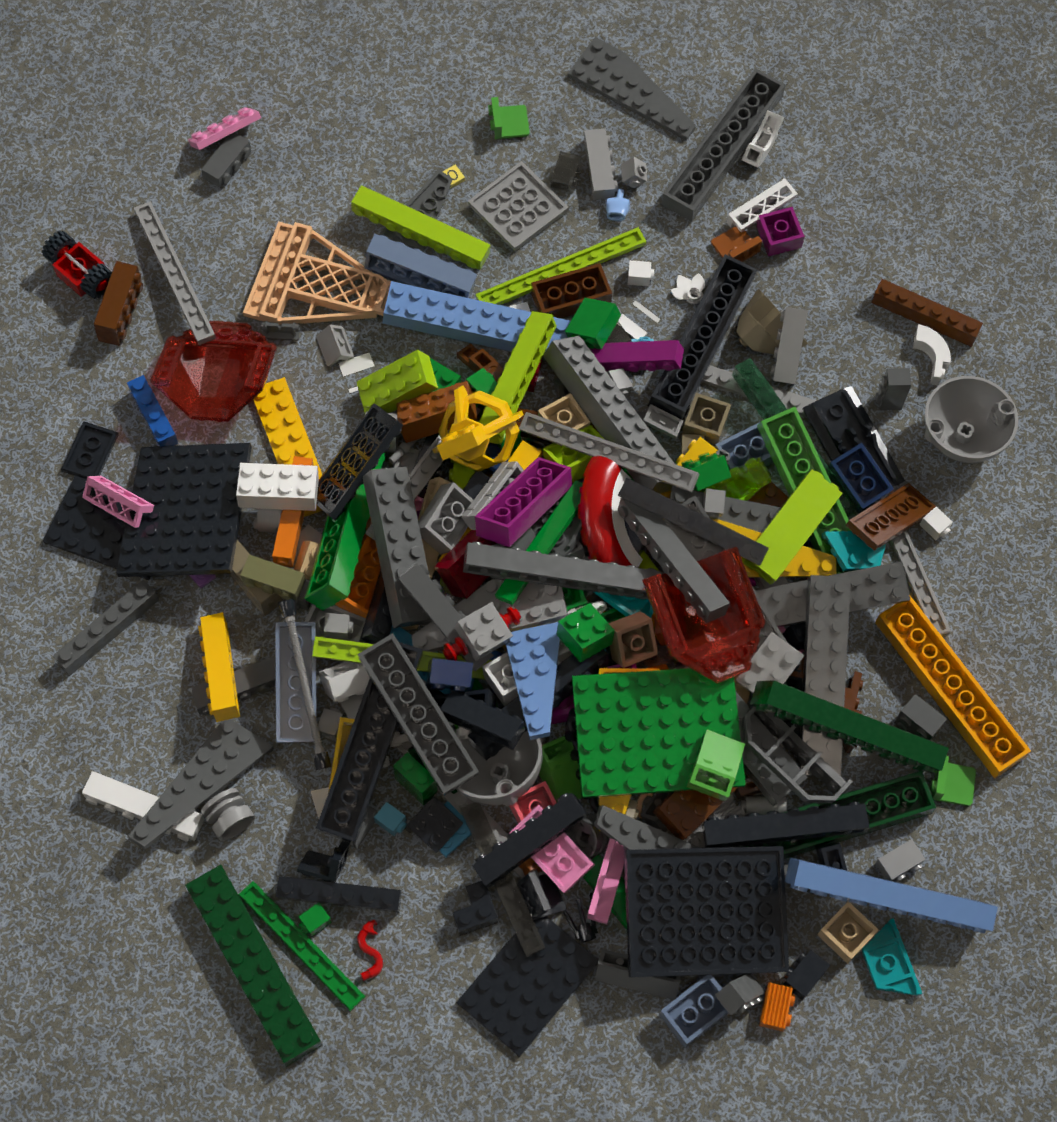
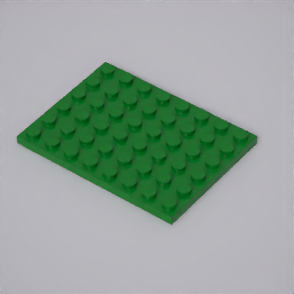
M733 665L572 676L582 798L693 790L686 786L706 730L741 742ZM743 756L741 757L733 787H745L746 785Z

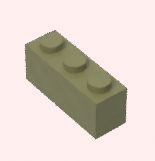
M252 555L248 556L240 574L244 585L250 588H261L262 591L268 594H279L285 600H298L306 581L305 575L302 572Z

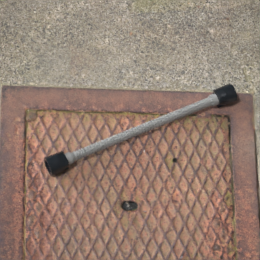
M294 599L281 601L278 604L282 618H285L289 626L288 629L290 631L294 656H296L295 661H297L303 696H305V706H307L312 736H314L313 741H315L314 746H316L314 749L315 754L313 755L315 769L329 768L332 766L328 751L325 752L321 743L309 683H307L308 678H306L300 643H298L299 638H297L298 634L296 633L294 623L295 615H297Z

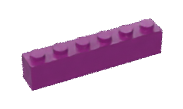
M678 340L605 343L602 350L589 348L606 372L622 368L624 371L638 372L639 370L672 371L674 369H681L684 352Z

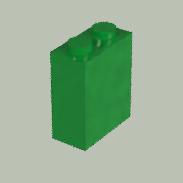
M584 298L566 328L565 333L568 338L580 336L588 348L602 350L620 319L621 313L615 303Z
M408 752L393 766L395 779L423 806L438 792L437 785L430 773Z

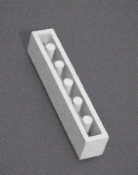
M92 771L82 791L88 803L93 805L100 803L105 805L104 808L114 813L116 810L120 811L124 817L131 820L134 817L141 820L159 799L155 795ZM198 812L190 813L181 820V823L177 826L174 825L165 833L170 834V832L178 834L177 837L181 840L188 842L191 839L195 841L205 819Z

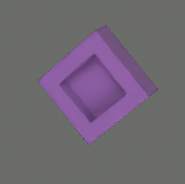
M215 574L189 575L200 589L216 578Z

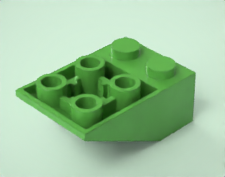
M706 730L686 787L726 801L732 790L745 744Z
M565 736L542 745L543 760L539 775L543 782L546 781L557 803L558 798L565 793H573L578 800L582 799L581 780H578L576 777V771L579 769L578 761L571 759L570 753L574 749L573 744L568 742Z

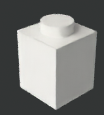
M630 260L628 285L649 286L650 280H654V269H651V262Z
M935 507L922 519L920 526L937 540L940 537L945 538L951 530L949 528L952 521L940 509Z

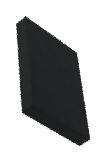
M83 421L61 471L87 479L88 476H100L118 438V432Z

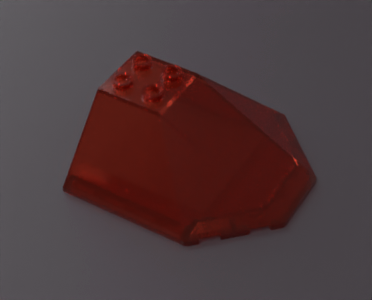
M209 321L216 339L198 345L191 329L183 331V335L179 337L174 335L168 337L150 382L190 419L200 421L229 422L261 393L277 350V346L273 342L269 343L266 341V337L260 332H254L252 326L248 323Z
M737 546L697 561L730 603L726 615L707 624L697 615L693 606L686 601L679 588L675 587L668 574H657L642 580L670 656L716 683L750 670L752 665L751 659L753 653H756L760 640L759 634L765 625L764 616Z

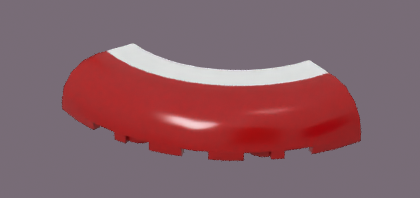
M593 456L583 474L585 478L583 486L579 490L581 504H578V518L581 519L583 529L580 532L584 546L587 545L589 560H598L602 563L613 562L622 566L633 565L638 568L643 559L634 549L625 528L624 518L619 515L617 510L621 499L618 497V494L626 478L630 480L631 478L611 459L603 456Z

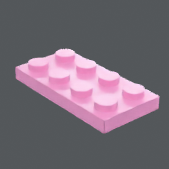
M247 107L242 108L233 117L229 115L222 119L223 122L209 125L204 132H195L191 135L192 138L188 139L190 146L201 150L261 118L259 111Z
M540 805L536 806L509 833L517 829L520 831L525 827V823L533 817L536 819L542 815L541 811L543 808ZM563 833L531 857L563 893H566L595 865L566 833Z

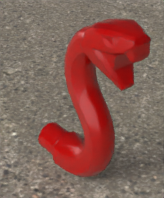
M375 919L368 921L362 927L357 937L359 948L375 960V964L360 973L363 981L376 977L383 968L381 954L366 943V936L368 934L378 935L373 929V926L377 925Z

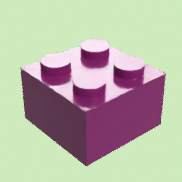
M793 207L758 216L756 228L768 257L802 248L805 236Z

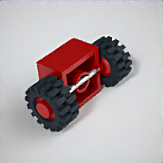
M65 231L55 232L53 237H48L49 240H46V245L42 247V255L53 264L52 266L57 277L80 297H83L86 293L94 299H97V297L101 298V295L104 296L112 271L105 266L104 262L80 242L76 243Z

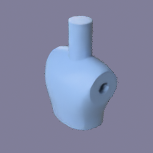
M618 189L616 197L607 198V218L612 221H623L630 209V200L623 198V189Z

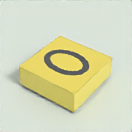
M456 165L443 171L453 179L450 188L465 181L464 175Z

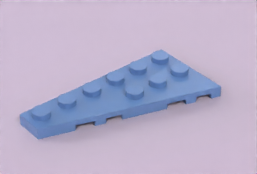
M558 622L512 631L513 637L505 644L529 740L550 736L560 639L556 635Z

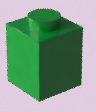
M318 902L299 916L301 923L298 925L305 935L309 932L311 937H313L331 924L332 921Z

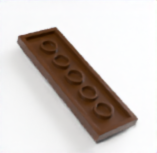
M907 483L850 519L846 526L852 533L863 540L868 547L875 551L921 521L936 506L910 483Z

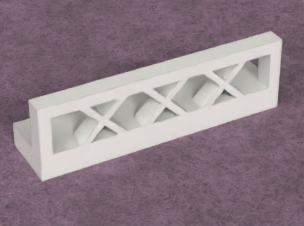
M784 178L729 213L726 223L730 227L735 225L742 232L755 224L759 215L774 212L796 198L798 193ZM787 190H788L789 193L791 194V195H789V196H787V197L781 196V195H783L784 193H786ZM776 199L775 205H767L768 203ZM762 208L761 214H753L754 212ZM748 217V222L741 225L740 221Z

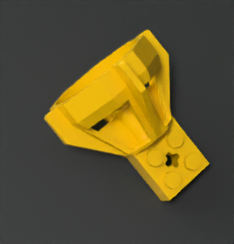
M464 385L455 389V401L448 404L438 431L442 442L432 449L433 453H440L442 460L450 458V460L477 472L506 461L510 457L520 431L516 420L524 415L522 410L512 414L508 402L480 390L468 395ZM477 403L488 406L499 415V418L483 426V424L468 418L469 404ZM455 411L454 423L451 425L448 433V419ZM505 430V443L498 456L492 459L484 455L490 441L489 438Z

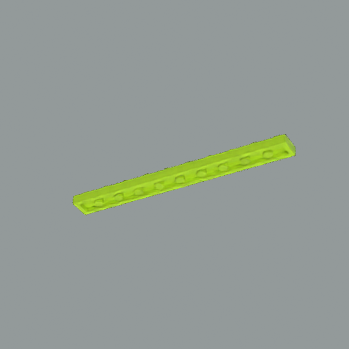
M639 227L477 293L476 299L502 305L531 293L532 282L594 264L604 263L645 246L647 241Z
M315 636L312 657L361 663L358 659V654L374 644ZM423 651L417 671L428 672V663L432 658L447 659L443 653ZM457 655V661L465 662L461 656ZM482 666L477 671L472 670V678L485 680Z

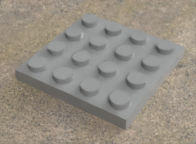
M522 161L468 200V205L514 252L569 211V207Z

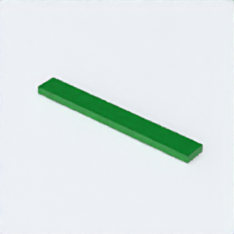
M576 480L526 551H539L542 554L550 553L578 513V504H581L579 490L583 486L582 482ZM505 579L495 593V597L498 600L513 605L529 582Z
M254 881L238 894L350 1012L366 997Z

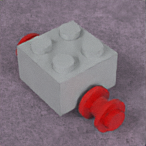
M490 602L459 620L454 628L460 637H456L455 643L452 645L444 644L442 652L445 658L457 661V655L462 654L466 656L469 650L474 660L477 661L505 645L513 637L509 630V625L514 624L517 626L520 624L521 615L516 608L508 607L506 609L507 613L502 615L498 613L493 603Z

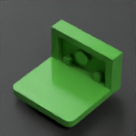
M491 97L488 113L489 116L492 115L490 129L494 130L495 139L529 136L526 106L499 107L498 97Z
M946 756L943 770L934 771L935 776L930 786L932 798L937 801L970 806L973 802L976 769L948 763L949 756Z

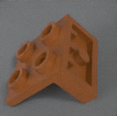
M735 226L712 239L711 244L722 258L726 254L743 262L760 252L762 240L759 236L752 239L745 230L740 232Z

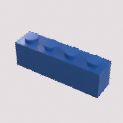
M142 375L127 382L129 391L158 446H174L178 444L176 434L145 376Z

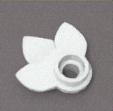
M698 273L690 280L678 275L677 288L671 290L673 296L679 300H686L691 304L700 303L703 297L702 291L705 288L703 277Z

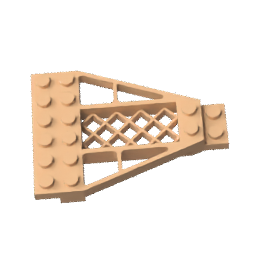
M278 221L245 305L243 316L278 324H291L293 322L303 324L377 318V315L383 316L391 281L386 280L379 274L364 269L365 266L315 232L311 226L296 222L294 225ZM311 239L317 240L331 250L328 261L305 255ZM335 254L353 267L332 262ZM306 265L312 268V270L305 273L301 270ZM325 270L329 274L321 278L318 272ZM315 274L318 279L309 283L307 277ZM344 275L347 279L338 282L335 277ZM304 279L306 285L297 288L295 283ZM333 279L335 284L327 288L324 282ZM357 279L363 280V284L355 287L353 281ZM350 283L353 289L344 292L341 287ZM321 284L323 290L315 293L312 288ZM339 289L341 294L332 298L329 292ZM364 289L363 295L361 297L359 291ZM356 293L358 299L349 302L347 297ZM289 299H296L311 304L307 316L281 318ZM316 306L344 312L312 315Z

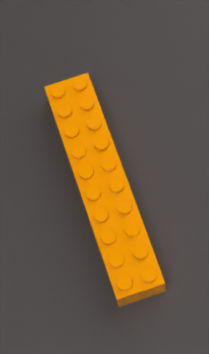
M911 596L908 602L897 603L878 615L875 624L994 779L1028 756L1031 752L1029 747Z

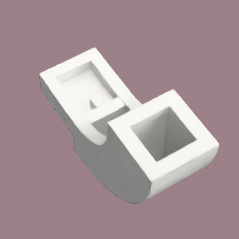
M767 110L755 138L748 144L742 161L755 167H759L763 163L778 136L777 133L784 117Z
M918 324L913 348L924 351L931 358L933 369L930 384L938 386L940 379H944L945 370H948L951 363L950 350L945 340L936 331Z

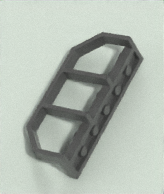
M754 706L743 717L745 746L805 803H833L853 782L851 779L846 782L820 757L823 754L821 751L816 753L793 731L796 728L794 725L789 727L781 719L775 718L774 713L757 711L756 706ZM753 713L769 732L779 739L766 754L752 741L750 716ZM781 743L787 750L797 756L800 763L805 765L793 779L768 757ZM809 768L816 778L821 779L826 784L828 790L835 793V795H808L795 782Z

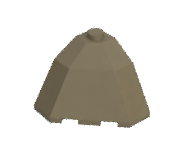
M760 289L755 292L740 316L736 332L740 336L738 340L745 348L749 346L753 351L774 354L775 347H779L780 340L776 339L778 329H782L783 322L780 321V311ZM804 337L802 347L808 344Z

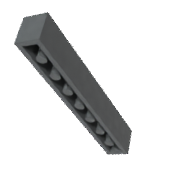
M621 498L617 509L619 515L625 519L630 529L636 533L641 543L647 547L652 557L661 565L664 573L668 574L672 579L675 587L679 588L686 601L696 610L697 615L706 624L726 615L730 604L663 518Z

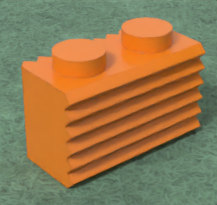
M768 982L759 1026L782 1032L786 1027L790 1026L792 1015L788 1014L789 1007H793L795 1001L792 987Z

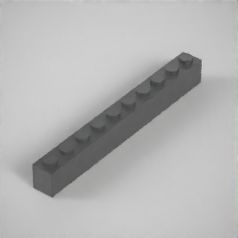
M468 542L465 549L463 572L654 601H657L662 594L663 572L653 568L641 569L633 565L622 566L613 562L602 563L593 559L582 560L578 557H562L559 554L549 555L542 554L539 551H522L519 548L509 549L503 548L500 545L489 546L483 545L480 542Z

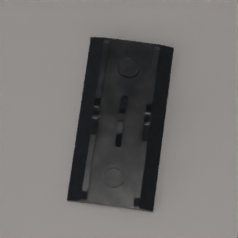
M852 386L841 389L802 408L831 461L863 443L892 486L905 482Z

